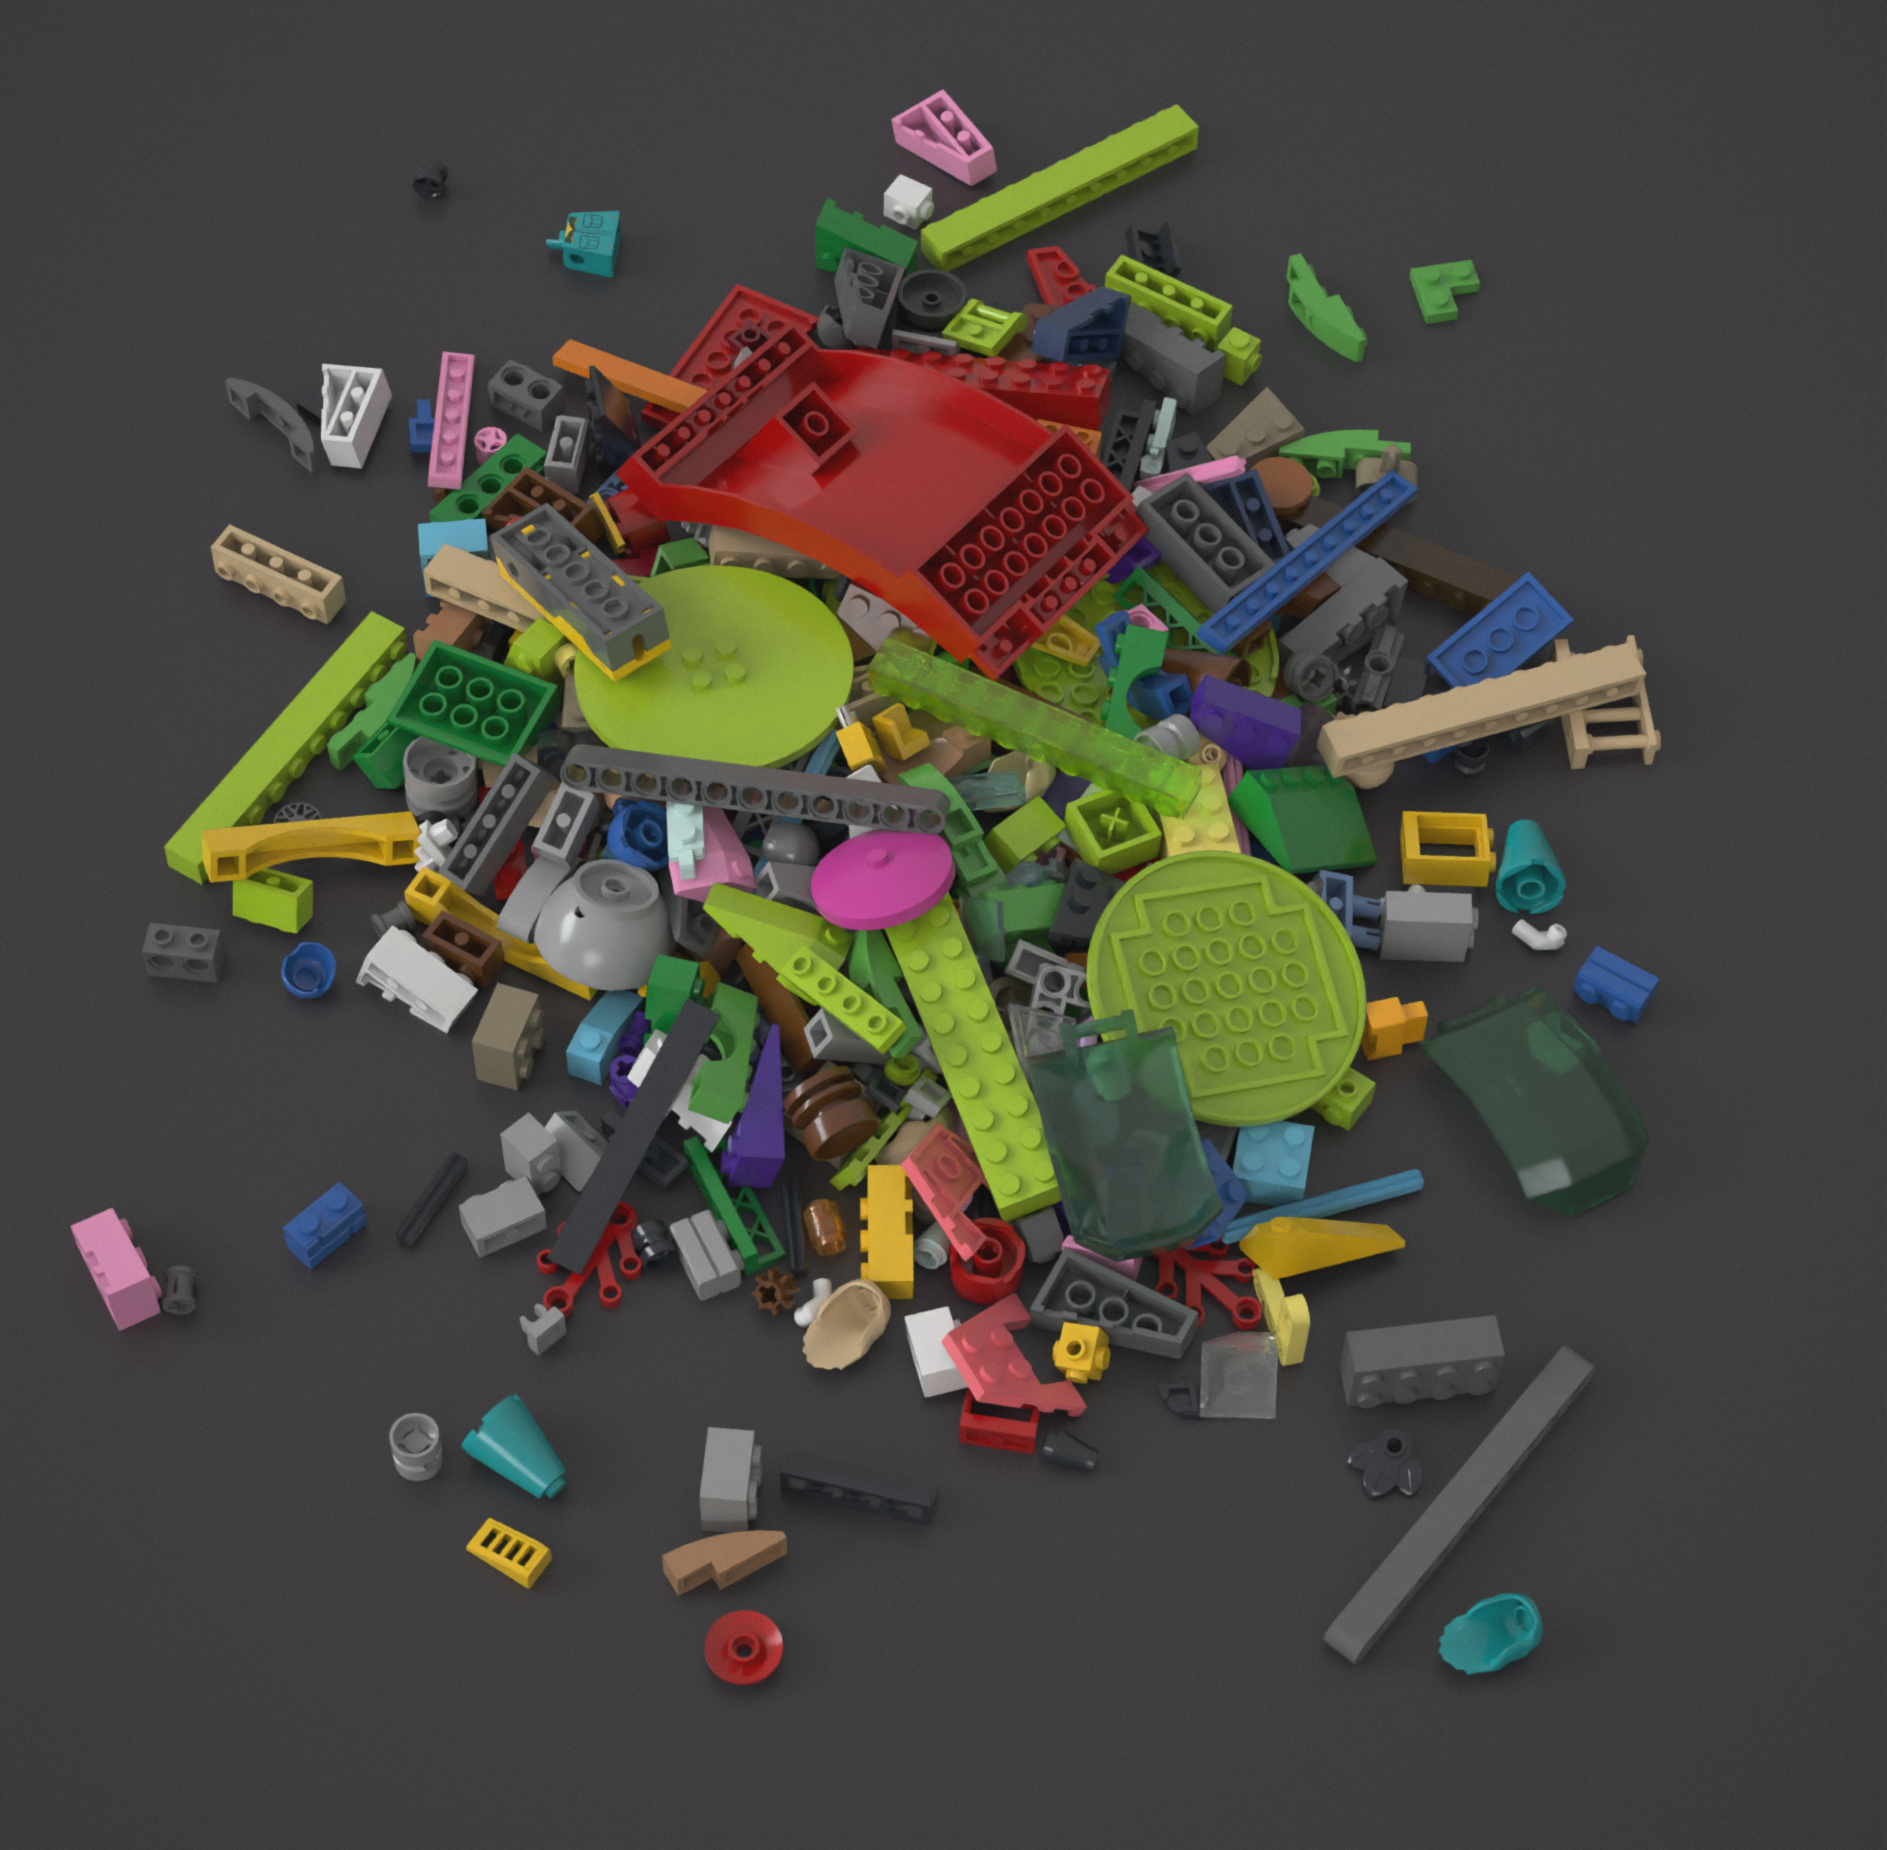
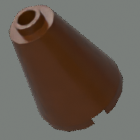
M1175 648L1165 649L1160 670L1170 674H1186L1193 695L1205 674L1240 687L1246 686L1249 688L1252 673L1250 662L1241 657Z

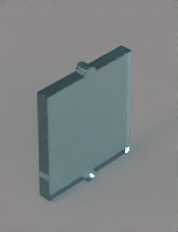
M959 896L960 921L974 954L981 959L1005 961L1004 935L1006 934V929L1004 928L1003 901Z

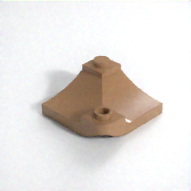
M925 705L907 715L913 728L927 732L931 744L904 761L885 755L873 721L870 720L864 723L866 727L872 730L888 769L877 773L882 783L901 785L897 779L899 774L930 763L954 786L963 782V771L991 758V736L971 719L958 723L942 716L929 705Z

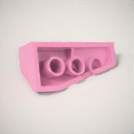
M680 778L683 782L690 783L687 779ZM703 806L706 858L695 860L696 879L681 880L679 862H671L669 859L675 895L705 903L711 886L715 882L747 893L753 892L756 889L750 857L722 808Z

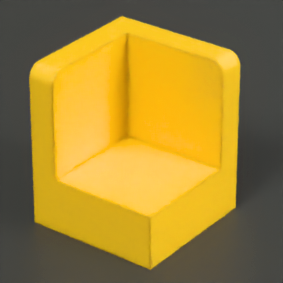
M896 703L871 718L885 755L904 761L931 744L927 732L911 726L903 704Z

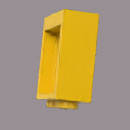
M1403 811L1399 836L1403 884L1487 887L1489 873H1495L1496 852H1490V849L1493 848L1494 831L1493 828L1487 827L1486 814ZM1419 843L1474 845L1475 857L1420 855Z

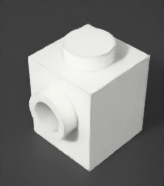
M900 174L884 193V216L895 220L899 224H904L916 230L933 213L932 188Z

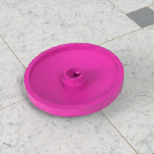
M876 829L857 835L830 851L818 864L813 873L811 892L819 913L826 920L837 926L853 930L889 928L924 914L947 894L955 877L954 860L949 846L937 834L930 835Z

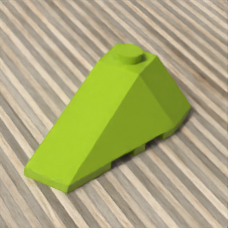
M717 882L711 886L703 905V909L733 938H742L754 949L752 956L759 963L765 960L779 974L776 979L785 988L814 1006L817 1004L784 979L779 970L804 945L838 971L846 959L854 937L842 927L829 922L824 917Z

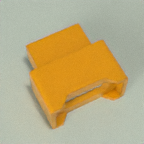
M1398 997L1366 1003L1367 1020L1360 1042L1366 1061L1401 1054L1403 1044L1424 1040L1428 1014L1423 1001L1401 1005Z

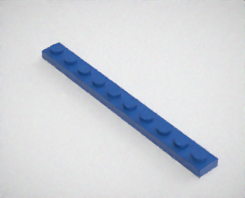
M1391 470L1202 624L1197 636L1220 654H1226L1412 500L1418 488L1394 470Z

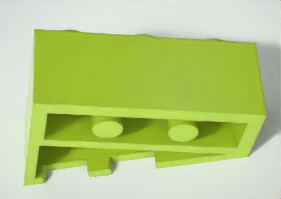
M539 617L513 642L504 665L558 685L561 706L564 704L565 680L554 663V655L561 646L567 644V637L555 626Z

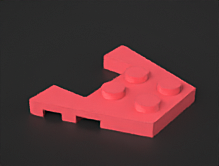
M937 1123L900 1165L960 1256L967 1261L975 1254L987 1237L960 1209L981 1183L988 1189L989 1187L977 1157L973 1153L972 1145L940 1123Z
M1016 1293L1008 1295L948 1332L942 1340L943 1346L977 1402L1020 1408L1024 1403L1036 1405L1041 1412L1052 1413L1055 1408L1068 1410V1416L1073 1417L1080 1416L1087 1408L1071 1380L1042 1385L1033 1373L1030 1363L1023 1357L1009 1331L1026 1328L1031 1319Z

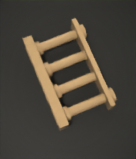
M1628 635L1626 643L1630 645L1643 667L1642 649L1636 647L1634 635ZM1568 639L1554 640L1549 661L1558 662L1575 655V652H1570ZM1644 681L1639 693L1631 696L1633 707L1583 709L1561 715L1571 769L1585 768L1588 754L1598 750L1642 748L1645 765L1653 763L1655 752L1659 751L1661 747V736L1659 730H1654ZM1636 721L1639 735L1592 737L1591 734L1586 733L1585 727L1587 723Z

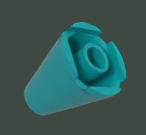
M1532 820L1516 821L1507 830L1495 883L1496 897L1504 908L1518 913V909L1529 910L1530 914H1540L1551 910L1563 898V892L1566 888L1565 876L1540 825Z
M517 1394L514 1397L512 1395L507 1396L481 1419L484 1423L478 1430L479 1434L472 1429L461 1445V1448L468 1455L539 1499L546 1495L552 1499L567 1484L563 1479L567 1474L566 1469L525 1403Z

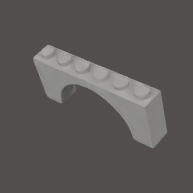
M769 861L754 879L756 885L755 895L823 917L816 908L811 892V880L816 866ZM843 928L846 932H848V933L851 934L852 936H854V934L858 931V930ZM847 953L846 959L839 968V972L850 980ZM823 1008L804 1027L814 1059L885 1064L892 1057L889 1049L882 1055Z

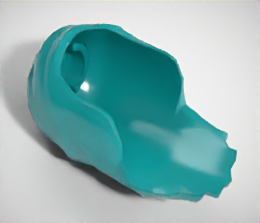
M1502 1593L1483 1599L1472 1606L1466 1614L1453 1619L1451 1623L1444 1627V1635L1439 1638L1441 1647L1438 1651L1443 1661L1450 1663L1457 1670L1462 1669L1466 1671L1468 1675L1497 1671L1511 1661L1524 1658L1540 1643L1544 1630L1542 1618L1533 1600L1523 1594Z

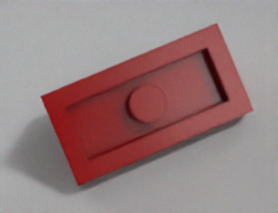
M968 1387L960 1420L959 1443L1034 1454L1041 1414L1038 1407L1024 1403L1020 1407L1032 1410L1030 1423L972 1414L973 1403L977 1400Z

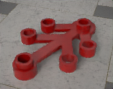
M621 1202L582 1276L572 1272L563 1286H555L546 1291L543 1303L547 1311L555 1304L562 1303L565 1307L558 1310L564 1314L565 1318L568 1317L574 1309L573 1298L595 1267L597 1268L601 1284L599 1290L601 1304L607 1308H615L621 1303L622 1290L615 1282L608 1249L616 1239L622 1256L619 1262L620 1273L625 1279L634 1280L641 1275L642 1262L635 1254L631 1238L632 1231L638 1225V1217L636 1211L631 1206ZM617 1219H622L626 1221L623 1224L613 1223ZM567 1221L562 1222L558 1226L557 1237H559ZM544 1249L537 1255L538 1269L546 1275L553 1274L559 1269V1265L554 1262L550 1265L542 1263L543 1260L547 1259L552 1249ZM631 1263L637 1265L634 1270L624 1268L627 1264ZM608 1292H615L617 1294L616 1297L611 1299L606 1298L604 1295Z
M1167 1225L1158 1227L1150 1234L1147 1244L1148 1250L1154 1258L1159 1260V1283L1156 1286V1292L1162 1294L1161 1290L1170 1289L1173 1294L1166 1297L1174 1301L1177 1300L1178 1286L1173 1281L1175 1262L1185 1271L1186 1307L1198 1312L1200 1316L1198 1318V1328L1203 1325L1205 1319V1310L1201 1306V1286L1232 1313V1321L1237 1327L1243 1330H1250L1259 1325L1262 1316L1260 1302L1249 1296L1238 1298L1215 1277L1234 1276L1240 1283H1249L1253 1280V1269H1256L1254 1261L1249 1258H1240L1237 1261H1221L1229 1252V1244H1224L1221 1238L1218 1241L1186 1250ZM1169 1243L1172 1247L1163 1248L1160 1244ZM1221 1244L1224 1249L1215 1250L1212 1248V1245ZM1187 1252H1207L1209 1257L1215 1260H1195ZM1241 1267L1249 1268L1251 1272L1248 1274H1243L1238 1269ZM1246 1313L1251 1315L1252 1319H1243L1240 1315Z

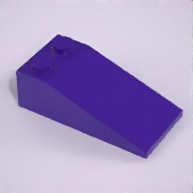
M775 1024L771 1025L755 1063L749 1087L746 1091L749 1093L748 1101L743 1112L738 1114L732 1136H729L727 1151H722L721 1172L727 1173V1187L771 1188L785 1159L779 1025Z

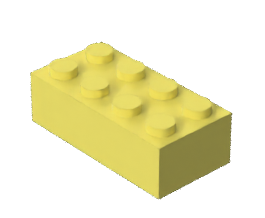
M1218 763L1173 767L1155 775L1149 773L1146 798L1150 814L1162 833L1159 848L1161 860L1192 851L1216 850L1241 853Z

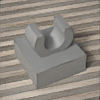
M923 1075L909 1089L904 1098L905 1101L913 1105L908 1117L913 1121H923L928 1116L935 1120L948 1106L952 1095L949 1091Z
M537 1303L534 1309L535 1314L540 1318L535 1322H530L525 1316H521L520 1324L522 1330L527 1333L528 1346L539 1356L567 1332L565 1316L555 1306L547 1311L543 1305Z

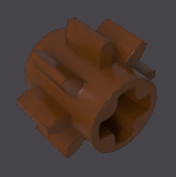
M779 1266L770 1269L768 1274L763 1272L755 1277L759 1285L756 1290L751 1292V1295L756 1296L759 1310L763 1308L771 1309L773 1316L782 1313L784 1308L790 1309L796 1306L797 1303L793 1297L796 1292L801 1290V1287L796 1286L792 1278L793 1272L789 1274L780 1273Z

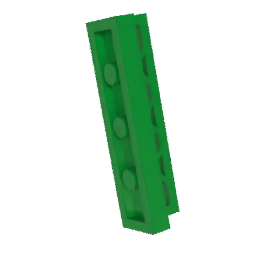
M1140 566L1132 572L1112 595L1123 608L1131 610L1141 603L1130 604L1124 597L1138 583L1143 588L1142 604L1149 611L1151 608L1162 607L1166 610V624L1164 625L1169 628L1166 648L1190 651L1209 650L1213 654H1220L1197 636L1198 630L1203 623L1156 578ZM1150 596L1157 602H1150ZM1173 617H1174L1179 623L1173 624ZM1186 629L1189 632V646H1174L1173 630ZM1196 639H1197L1202 645H1196ZM1231 649L1224 654L1238 657Z
M697 1136L684 1141V1154L691 1162L690 1170L717 1221L723 1220L730 1238L727 1242L732 1250L737 1249L745 1267L743 1270L745 1276L785 1260L786 1254L751 1187H740L741 1192L737 1200L729 1198L723 1187L724 1181L727 1182V1173L714 1169L708 1158L722 1151H727L728 1144L725 1138L719 1141L713 1152L705 1146L702 1147ZM739 1210L755 1215L756 1221L752 1229L744 1227L738 1215ZM754 1239L769 1243L774 1252L758 1258V1252L753 1244Z

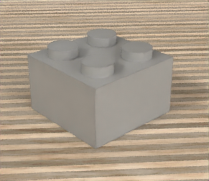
M708 1427L700 1490L702 1531L725 1533L748 1531L749 1521L757 1520V1488L761 1485L762 1446L755 1445L754 1431Z

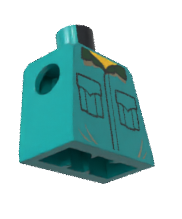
M620 211L571 213L568 215L566 230H547L546 247L563 249L564 266L569 269L613 277L621 238Z

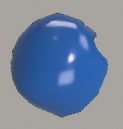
M302 942L292 953L285 957L282 964L281 978L287 991L301 999L318 998L324 995L334 984L337 961L332 951L319 942Z

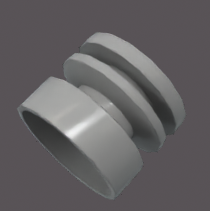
M422 736L411 742L405 750L403 759L405 797L409 810L416 817L429 811H438L445 815L457 813L464 817V815H468L470 811H473L478 801L477 757Z

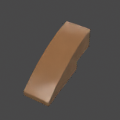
M766 1530L732 1532L707 1537L662 1555L663 1572L678 1596L713 1578L721 1590L786 1555L787 1537L783 1531Z

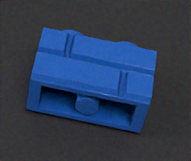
M1596 946L1580 969L1573 991L1578 993L1583 1001L1589 1004L1597 1003L1609 1009L1615 1018L1622 1021L1629 1020L1637 1024L1645 1009L1653 1000L1660 978Z
M338 1182L283 1227L287 1247L300 1261L312 1270L351 1238L352 1233H357L367 1225L363 1203L342 1183Z

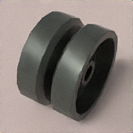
M936 269L919 270L907 275L900 282L897 290V330L943 339L941 332L967 303V291L964 283L957 276L947 271Z

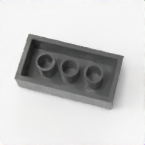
M1188 473L1141 501L1135 512L1150 529L1143 537L1162 553L1161 559L1214 615L1276 565Z
M1496 1315L1346 1332L1339 1368L1347 1406L1372 1408L1380 1403L1396 1402L1398 1404H1408L1417 1399L1430 1397L1443 1400L1456 1394L1484 1395L1496 1389L1505 1353Z

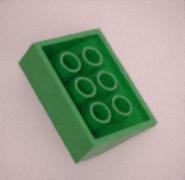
M434 639L386 721L393 726L504 768L514 752L525 757L538 743L539 733L549 730L561 709L558 685Z
M1327 765L1247 771L1227 799L1230 808L1282 868L1290 874L1373 866L1378 861L1354 787L1348 782L1345 775L1333 778Z

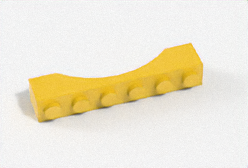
M411 811L202 830V861L210 883L247 879L270 866L305 858H352L384 866L417 863L420 859L416 855L415 850L420 846L418 837L421 835V832Z
M422 867L405 890L406 905L414 919L430 926L443 910L502 942L504 961L589 1001L598 991V989L572 981L556 972L544 960L536 944H528L497 928L499 915L479 903L446 877Z

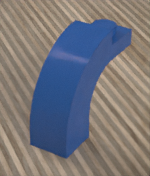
M1118 611L1094 626L1104 651L1097 658L1107 678L1109 677L1111 666L1118 667L1120 654L1114 653L1118 633L1125 634L1127 624L1132 625L1127 611ZM1160 670L1158 674L1145 676L1135 682L1127 692L1126 700L1132 707L1144 715L1157 720H1164L1174 714L1183 715L1191 710L1193 692L1186 674H1170Z

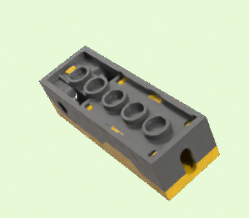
M548 503L523 517L511 519L504 528L490 535L500 575L614 682L672 648L663 607Z

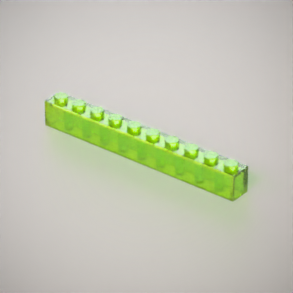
M887 637L868 666L869 687L879 695L891 696L904 702L912 709H921L935 715L943 722L957 724L966 728L973 735L985 736L998 742V744L1006 749L1018 750L1029 755L1037 762H1046L1058 767L1067 775L1079 776L1092 782L1100 789L1112 790L1123 795L1133 803H1142L1152 807L1164 816H1173L1183 821L1201 790L1203 769Z

